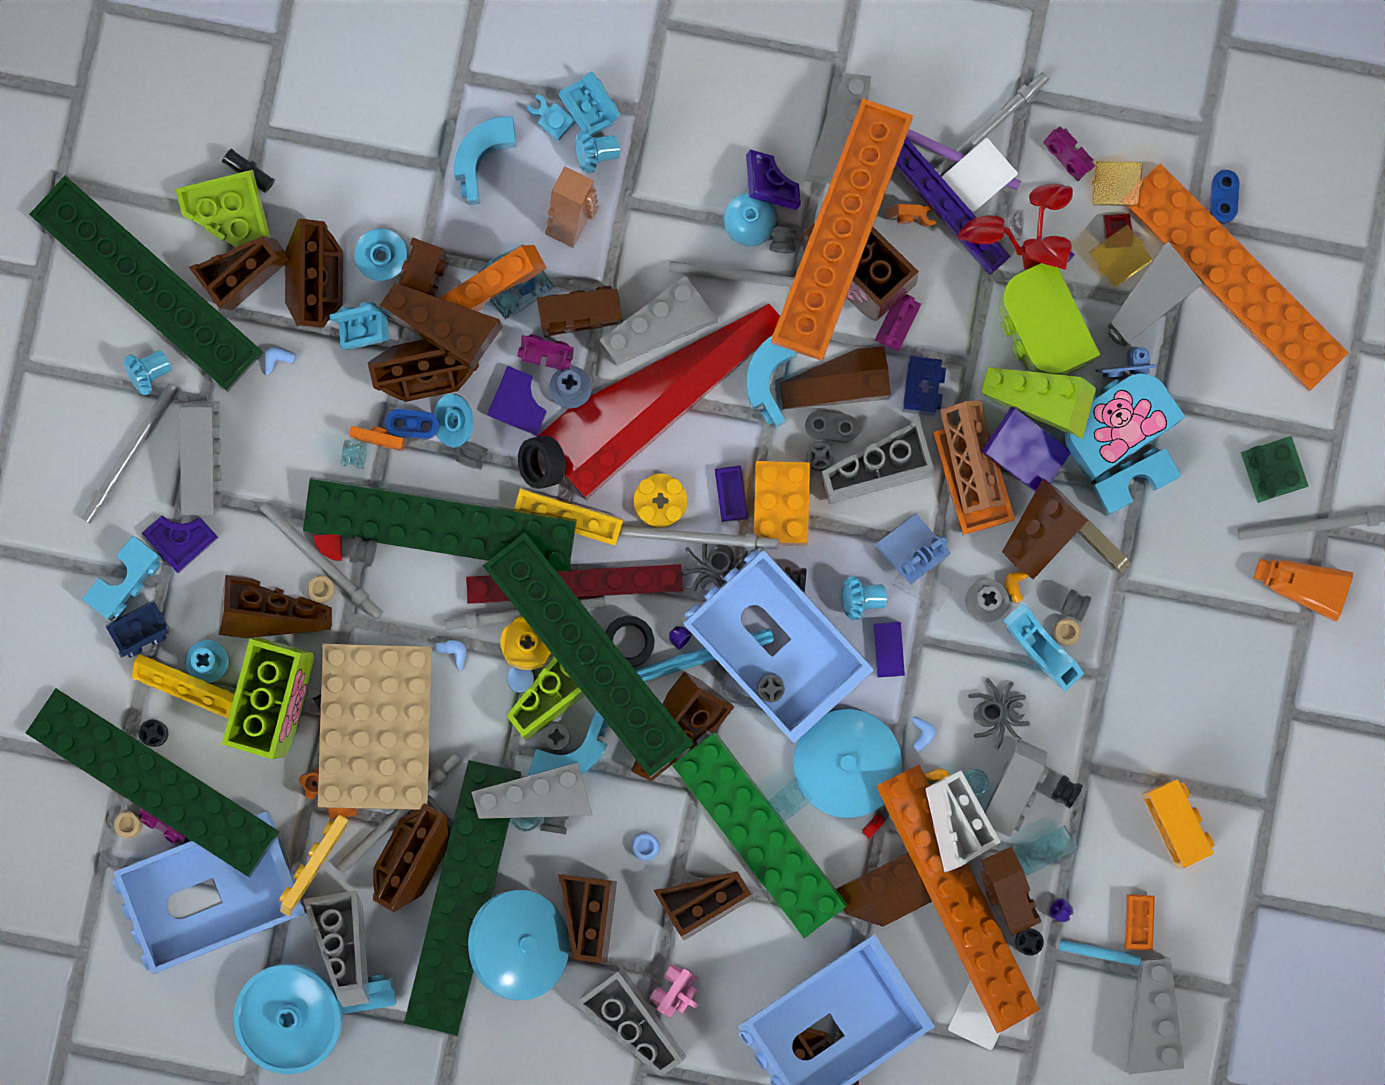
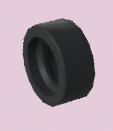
M539 436L525 440L520 446L518 467L525 483L532 488L541 489L559 484L563 479L566 469L565 456L560 444L553 437ZM539 450L543 454L545 460L544 474L542 473L538 463Z
M628 615L619 617L609 624L605 633L613 642L615 633L621 627L635 626L640 629L645 638V646L642 652L631 658L625 657L632 667L639 666L649 659L654 650L655 639L652 629L646 621L639 617Z

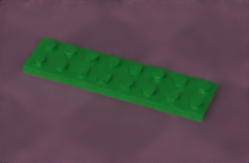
M716 732L672 765L803 938H806L848 906Z

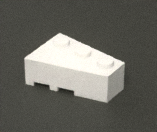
M961 770L925 788L944 873L964 865L1000 843L998 836Z

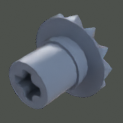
M570 366V369H564V371L557 370L553 374L549 390L551 397L557 405L566 409L578 408L588 401L592 393V382L589 375L583 369Z

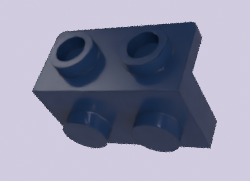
M154 600L106 624V629L117 646L121 658L126 655L129 658L134 657L143 651V646L149 643L156 645L164 641L170 628Z

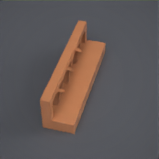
M965 401L940 409L964 514L1005 505L996 462L982 452L990 439L982 401ZM959 410L961 421L958 427H956L952 422L950 413ZM960 437L966 441L967 447L964 453L958 449L957 443ZM966 463L972 467L973 471L970 480L964 475L963 469ZM972 489L978 493L980 504L974 506L971 505L969 497Z

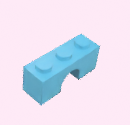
M1155 447L1144 453L1145 459L1138 463H1135L1132 459L1119 466L1121 471L1112 476L1110 472H1107L1095 479L1097 484L1092 487V490L1106 516L1133 502L1128 489L1132 478L1141 477L1146 479L1152 489L1156 491L1181 477L1167 448L1159 451Z
M135 536L130 538L116 556L127 567L126 579L121 584L112 586L105 580L98 578L82 598L101 615L111 621L114 617L118 619L127 609L126 602L131 596L135 598L144 588L143 581L148 575L152 577L161 566L159 561L163 557Z

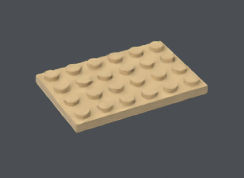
M323 644L318 808L420 810L423 804H427L432 647Z

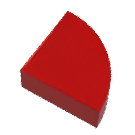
M314 535L315 544L324 556L334 561L343 562L341 535Z
M877 813L862 829L861 833L870 839L887 819L881 813Z

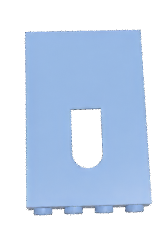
M762 548L758 552L755 549L745 557L744 561L746 564L740 570L735 567L724 577L726 582L719 589L715 585L704 595L706 598L704 603L699 607L694 604L684 614L686 619L683 621V624L789 739L795 743L871 674L874 668L766 550ZM758 605L764 608L791 638L772 657L742 625L741 614L748 606ZM768 673L780 676L785 687L782 698L773 703L764 701L759 696L757 689L759 679Z
M266 811L256 815V817L276 829L270 812ZM279 835L250 878L191 841L114 872L115 878L112 879L117 894L122 893L125 904H122L123 912L128 920L131 919L135 928L132 930L133 938L137 945L141 944L144 955H141L144 967L147 971L151 970L152 974L159 973L308 913L303 897L290 916L280 912L282 902L279 899L287 886L293 887L296 879L293 878L294 874ZM211 878L214 879L223 902L222 904L184 919H176L169 914L167 901L172 894Z
M875 934L864 939L738 1025L742 1041L747 1046L750 1045L755 1052L754 1058L762 1069H766L771 1077L769 1079L771 1085H852L935 1027ZM830 1014L844 1037L811 1060L804 1061L797 1058L792 1050L794 1038Z

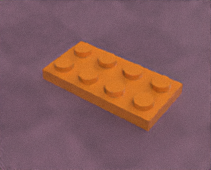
M945 429L934 431L932 433L962 535H968L1015 521L1001 470L997 463L996 466L1005 505L964 514ZM960 437L957 443L958 449L964 453L967 445L965 439ZM966 463L963 469L964 475L970 480L973 471L972 467ZM972 489L969 497L971 505L974 506L980 504L978 493Z

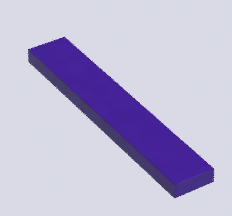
M906 137L895 168L958 239L961 229L969 221L977 217ZM959 240L989 275L1011 257L998 241L992 244H976L966 240Z

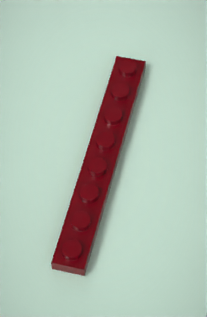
M681 564L571 570L569 572L556 571L577 598L683 592ZM490 575L466 577L467 604L510 602Z

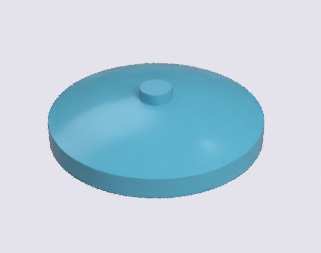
M853 709L832 711L824 715L799 738L793 759L794 775L798 787L805 798L822 812L842 818L863 816L877 810L884 804L876 785L901 774L902 757L900 747L891 730L875 716Z
M527 890L506 891L489 899L477 912L469 932V958L479 981L496 996L513 1001L534 999L548 992L558 982L564 972L569 954L567 928L559 911L545 897Z
M278 964L257 973L244 985L235 1003L233 1024L241 1048L253 1062L271 1072L297 1074L314 1068L331 1054L341 1035L343 1013L334 988L322 975L306 966Z

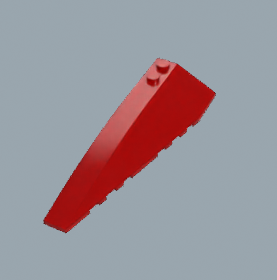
M770 304L759 308L591 395L588 401L580 407L569 408L537 437L551 436L558 441L565 456V477L586 500L589 499L755 353L763 342L773 336L780 315Z

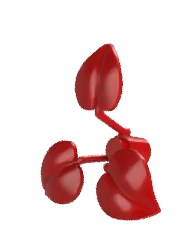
M1046 184L1038 186L1029 194L1030 203L1034 206H1040L1037 238L1025 240L1022 247L1019 246L1010 229L1004 227V219L993 215L980 216L969 221L959 232L958 240H966L976 244H992L1002 239L1005 233L1015 247L1016 254L1022 255L1025 270L1041 263L1065 270L1072 251V244L1069 239L1060 236H1049L1041 241L1043 215L1046 208L1059 210L1068 205L1073 197V189L1071 186L1062 184Z

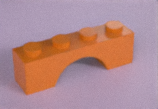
M523 245L444 294L440 299L480 311L485 303L496 295L515 285L528 281L547 269L535 245Z

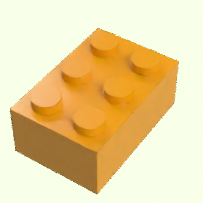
M756 461L754 534H758L762 538L779 539V545L783 546L808 545L810 462Z
M1178 779L1170 780L1141 794L1177 868H1186L1214 854L1211 849L1215 847L1214 842L1208 832H1203L1199 824L1203 822L1202 817L1196 807H1191L1187 799L1191 795L1184 782L1179 783Z

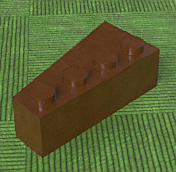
M394 283L380 303V307L385 314L472 371L503 327L498 318Z

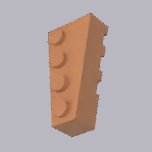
M564 166L552 189L551 206L548 215L553 218L549 217L547 220L546 235L574 248L588 218L593 220L599 208L594 180Z

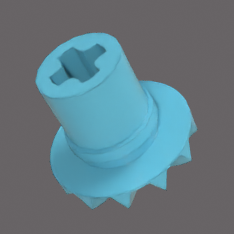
M588 130L580 131L576 136L575 146L578 162L580 163V168L587 174L595 172L597 164L601 161L618 159L620 156V146L615 135L596 138L592 137Z
M161 350L138 360L134 355L130 354L125 357L123 363L133 386L143 395L152 392L151 383L155 379L171 371L170 363Z
M856 576L845 579L844 587L841 589V599L843 600L842 607L845 609V615L850 620L860 619L863 611H866V609L885 608L887 593L883 584L864 585L861 584Z
M199 641L189 649L186 655V669L190 676L202 679L207 683H214L224 677L229 667V655L224 647L215 641Z

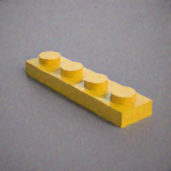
M520 488L514 507L516 510L577 519L575 534L614 546L617 544L624 520L620 517L524 488Z
M138 654L133 665L132 679L227 719L229 718L235 694L209 684L202 679L183 673L176 668H171L157 662L152 658Z
M338 815L335 821L329 820L322 832L325 837L320 844L315 842L308 853L311 859L306 866L301 864L293 877L296 879L293 887L287 886L279 899L282 902L280 912L287 916L291 915L345 831L348 819Z

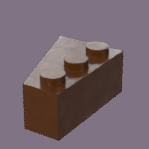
M262 236L235 247L227 253L211 257L210 260L192 265L189 268L219 309L234 310L291 259L275 238Z
M412 237L410 245L413 248L408 260L404 261L402 265L403 273L398 284L436 297L439 290L436 283L439 276L444 277L449 262H446V255L442 248ZM388 316V321L403 326L402 324Z
M612 286L598 287L596 291L585 292V290H578L569 294L537 297L544 337L623 323L618 289H612Z
M1043 478L1002 552L1015 567L1034 580L1088 519L1059 489Z
M1012 846L981 860L984 870L980 871L986 889L985 893L991 906L997 905L1011 935L1013 936L1041 923L1040 916L1035 909V902L1033 898L1030 899L1028 894L1031 890L1024 870Z
M738 871L654 890L683 940L688 939L754 899Z

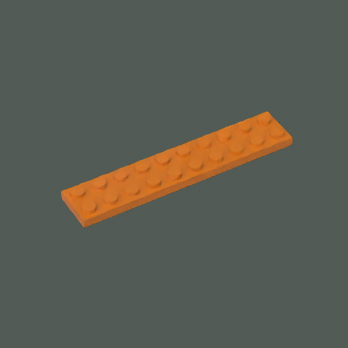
M862 98L772 336L771 344L823 361L911 126L913 115Z
M1161 163L1122 199L1121 202L1163 245L1169 241L1202 281V284L1308 391H1311L1349 354Z
M917 765L876 785V788L996 1033H1000L1040 1009L968 862L944 873L925 789L930 785L920 765Z

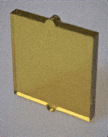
M1096 161L1095 180L1092 181L1094 186L1093 205L1139 206L1141 187L1144 185L1141 181L1143 163Z
M1128 224L1089 252L1099 265V271L1107 276L1114 287H1117L1153 261L1143 247V241L1141 239L1138 240Z

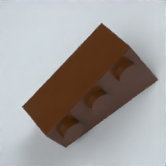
M558 874L564 898L563 904L569 924L568 930L574 960L606 963L608 960L617 881Z

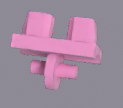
M671 965L664 978L673 983L668 993L657 987L650 996V999L658 1006L656 1010L670 1018L676 1009L683 1013L688 1005L696 1008L698 1003L692 1000L698 991L692 987L698 976L686 969L682 970Z

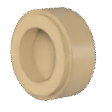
M316 576L310 580L307 592L313 601L326 603L333 598L335 585L328 577Z
M1062 619L1053 628L1055 641L1063 646L1073 645L1079 640L1081 635L1078 623L1072 619Z
M132 811L122 812L115 818L114 829L122 838H134L142 830L141 818Z

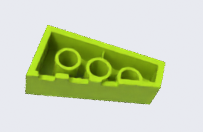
M988 367L981 393L997 404L1009 409L1014 407L1037 421L1044 422L1083 439L1096 388L1082 377Z
M554 657L506 716L527 741L585 695Z

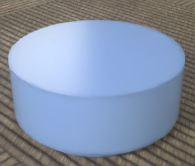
M515 667L509 671L507 676L509 687L518 693L526 692L535 680L531 670H520Z
M648 833L638 835L632 845L635 856L641 860L653 859L658 854L660 848L657 838Z

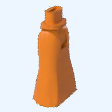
M1260 558L1253 578L1263 581L1264 586L1269 585V588L1275 593L1337 622L1346 601L1353 579V572L1290 560H1277L1276 563L1275 559L1268 561Z

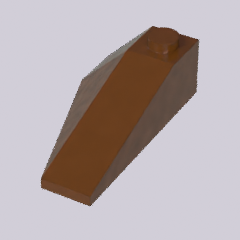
M884 346L855 349L780 382L783 410L889 400L891 390Z
M225 575L219 616V635L255 638L331 630L332 607L304 597L292 598L284 595V590L276 587L273 591L260 586V581L252 578Z
M685 671L668 691L663 701V706L693 742V745L689 747L690 749L698 745L696 740L709 731L711 734L718 729L734 709L730 702L705 682ZM677 757L651 778L637 760H635L631 770L633 773L653 781L677 761Z

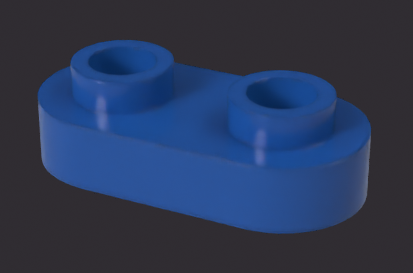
M1231 170L1219 171L1211 182L1210 214L1220 224L1230 223L1238 213L1240 182L1236 173ZM1222 179H1228L1231 185L1229 187L1223 186ZM1220 206H1228L1229 212L1223 213L1220 210Z
M395 409L389 412L385 419L386 429L391 435L396 437L427 440L435 437L439 431V421L430 412ZM396 420H404V426L396 428L394 425ZM429 422L431 428L428 431H423L421 429L422 423Z

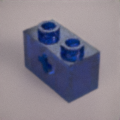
M917 356L909 357L902 412L934 416L936 409H941L943 394L938 393L939 383L945 382L946 367H941L942 360ZM923 380H927V385L932 386V388H928L926 393L922 392V387L918 386Z

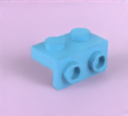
M592 71L587 73L582 80L562 89L558 94L581 130H588L591 136L612 126L620 116L616 103L610 99L604 90L602 82L596 78Z
M374 302L361 303L358 308H340L338 313L329 315L330 321L339 323L341 349L351 350L389 340L388 315L383 312L381 307L376 306Z
M385 974L370 976L368 982L369 1003L342 1007V1012L347 1014L396 1005L393 978L385 979Z

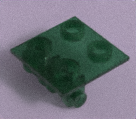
M1292 436L1240 452L1257 503L1309 487Z

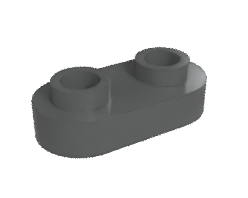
M818 411L810 414L805 422L807 434L811 438L847 443L854 440L859 431L858 422L850 415ZM820 420L823 422L824 427L816 429L813 425L814 422ZM844 423L850 426V431L847 433L842 432L840 426Z

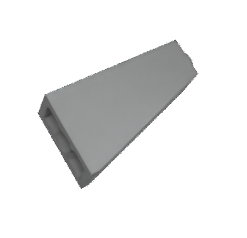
M1169 241L1161 248L1109 323L1110 331L1108 333L1117 344L1122 343L1124 347L1202 284V281Z

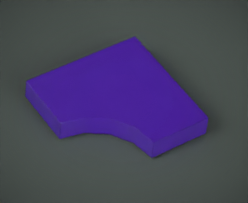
M750 149L746 154L749 198L797 210L801 206L799 183L790 180L780 171L774 156Z
M507 366L487 416L537 436L547 410L539 406L532 396L531 384L533 376Z
M161 515L142 532L177 573H180L219 538L201 517L189 523L179 524L171 522Z

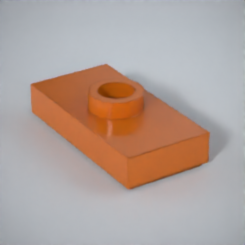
M351 426L349 432L353 440L398 451H404L406 443L404 438L387 435L388 430L372 426L371 430Z
M1126 894L1124 949L1153 951L1155 896Z

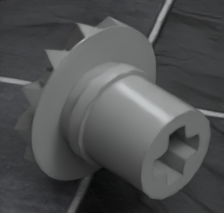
M983 579L977 581L969 588L965 601L968 612L976 620L993 622L1000 619L1007 611L1009 596L1004 586L999 582Z

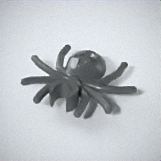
M703 543L702 559L704 562L696 557L691 549L687 547L685 551L690 558L703 568L687 569L682 572V575L701 573L694 581L691 588L692 591H696L702 578H705L701 583L702 590L708 581L713 582L714 586L716 585L717 587L720 584L721 587L726 582L724 577L733 568L736 567L738 569L744 563L748 551H743L740 560L730 568L734 562V553L727 545L713 547L707 558L708 544Z
M986 678L985 681L991 687L996 700L993 696L982 693H972L968 697L990 700L978 704L974 709L973 716L979 725L994 727L983 733H975L974 737H987L998 731L1000 726L998 741L995 745V749L998 750L1003 742L1005 726L1017 741H1021L1022 738L1016 734L1010 724L1012 726L1030 725L1029 721H1020L1025 714L1016 715L1013 712L1014 708L1023 707L1021 702L1014 701L1025 700L1026 696L1017 695L1007 700L1009 691L1014 685L1013 682H1009L1001 700L993 682Z

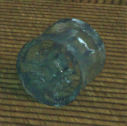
M345 440L341 466L356 465L357 468L364 469L367 443L353 444L351 440Z
M971 769L964 773L975 796L981 795L987 790L989 780L983 771Z
M540 817L512 818V821L518 830L527 832L534 830L539 825Z

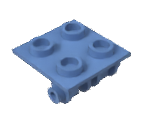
M1134 346L1127 351L1128 366L1095 369V372L1103 373V377L1109 378L1123 376L1122 371L1127 370L1133 375L1150 373L1149 368H1156L1157 366L1150 364L1149 352L1146 348Z
M914 514L876 544L910 585L951 554L946 548L948 544L947 539L943 535L940 537L936 536L917 514Z

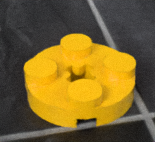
M654 474L642 480L634 494V508L641 520L649 526L667 528L679 521L687 509V494L679 480L667 474ZM658 494H663L664 498L669 500L661 509L658 508L656 503H653V498H657Z
M522 616L514 619V622L503 629L500 638L501 652L509 665L520 670H534L544 667L552 657V653ZM526 637H530L531 642L535 643V645L531 646L530 649H524V646L520 645V641L523 642Z

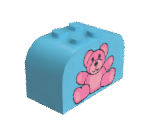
M1135 374L1121 382L1115 379L1101 390V396L1097 397L1094 394L1083 439L1064 431L1065 446L1071 452L1070 455L1089 483L1185 418V415L1163 383L1154 376Z

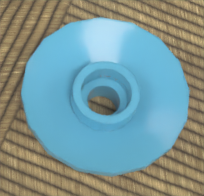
M382 228L370 230L361 236L354 252L357 268L364 276L375 281L390 280L400 274L403 270L401 269L404 261H407L408 255L402 238L390 229ZM380 252H385L387 255L383 261L377 259V255Z
M448 394L443 396L437 402L433 414L439 421L437 436L446 446H462L470 439L473 431L474 417L472 409L467 400L460 395Z

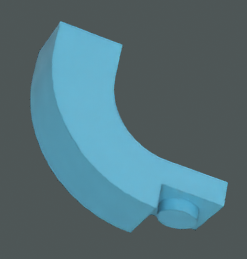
M513 116L493 118L481 123L467 134L458 148L454 161V176L456 180L465 179L466 182H461L462 198H467L469 205L480 204L477 170L482 159L492 151L517 147Z
M771 336L761 344L750 361L746 388L752 410L763 406L764 409L761 410L762 416L768 425L773 423L776 429L785 424V419L770 393L769 380L774 370L796 357L797 352L771 344Z
M1024 603L1019 605L1003 620L1008 627V632L1019 646L1064 692L1084 675L1075 659L1052 639L1030 608Z
M595 711L586 739L579 749L567 755H554L536 749L528 775H535L574 763H579L582 775L593 768L604 754L608 745L598 741L599 736H605L608 724L599 712Z

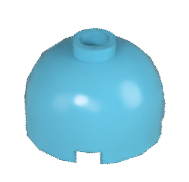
M742 193L733 198L726 207L724 214L725 230L733 241L747 247L759 246L768 241L771 237L772 229L776 227L777 223L776 210L772 203L749 198V193Z

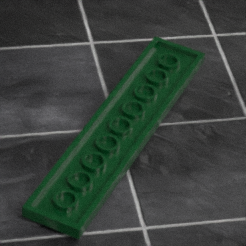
M66 175L30 212L29 215L227 392L264 353Z
M311 477L309 479L303 531L325 535H341V537L350 539L358 536L363 541L375 540L381 544L487 561L523 533H526L556 571L569 572L577 519Z
M523 533L483 565V568L650 778L693 745L691 739L526 533Z
M55 688L26 731L27 735L249 878L280 833L271 825L57 688Z
M468 760L404 1020V1025L454 1037L459 1035L474 973L468 951L469 932L479 909L492 898L511 819L478 818L472 792L520 779V771Z

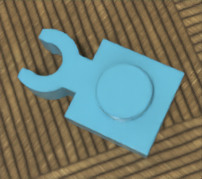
M537 94L535 97L541 103V107L533 109L528 105L527 111L532 116H540L541 119L538 121V125L559 141L575 123V119L556 103L549 108L545 98Z

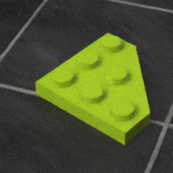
M253 170L175 189L183 216L189 220H194L205 227V230L219 239L227 241L234 247L262 236L271 238Z

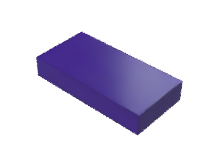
M741 465L715 469L721 522L748 519Z
M901 622L873 624L877 678L905 676Z

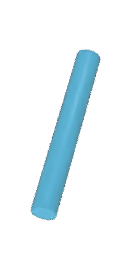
M1062 939L1059 942V950L1136 966L1140 965L1141 955Z

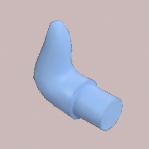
M269 348L265 353V374L269 375L272 372L275 360L293 364L296 354L286 351L284 348Z
M454 640L436 643L438 654L455 653L456 665L459 670H462L467 652L466 646L462 642Z
M913 716L912 721L922 731V734L918 736L919 738L912 746L918 752H921L934 739L936 730L931 723Z

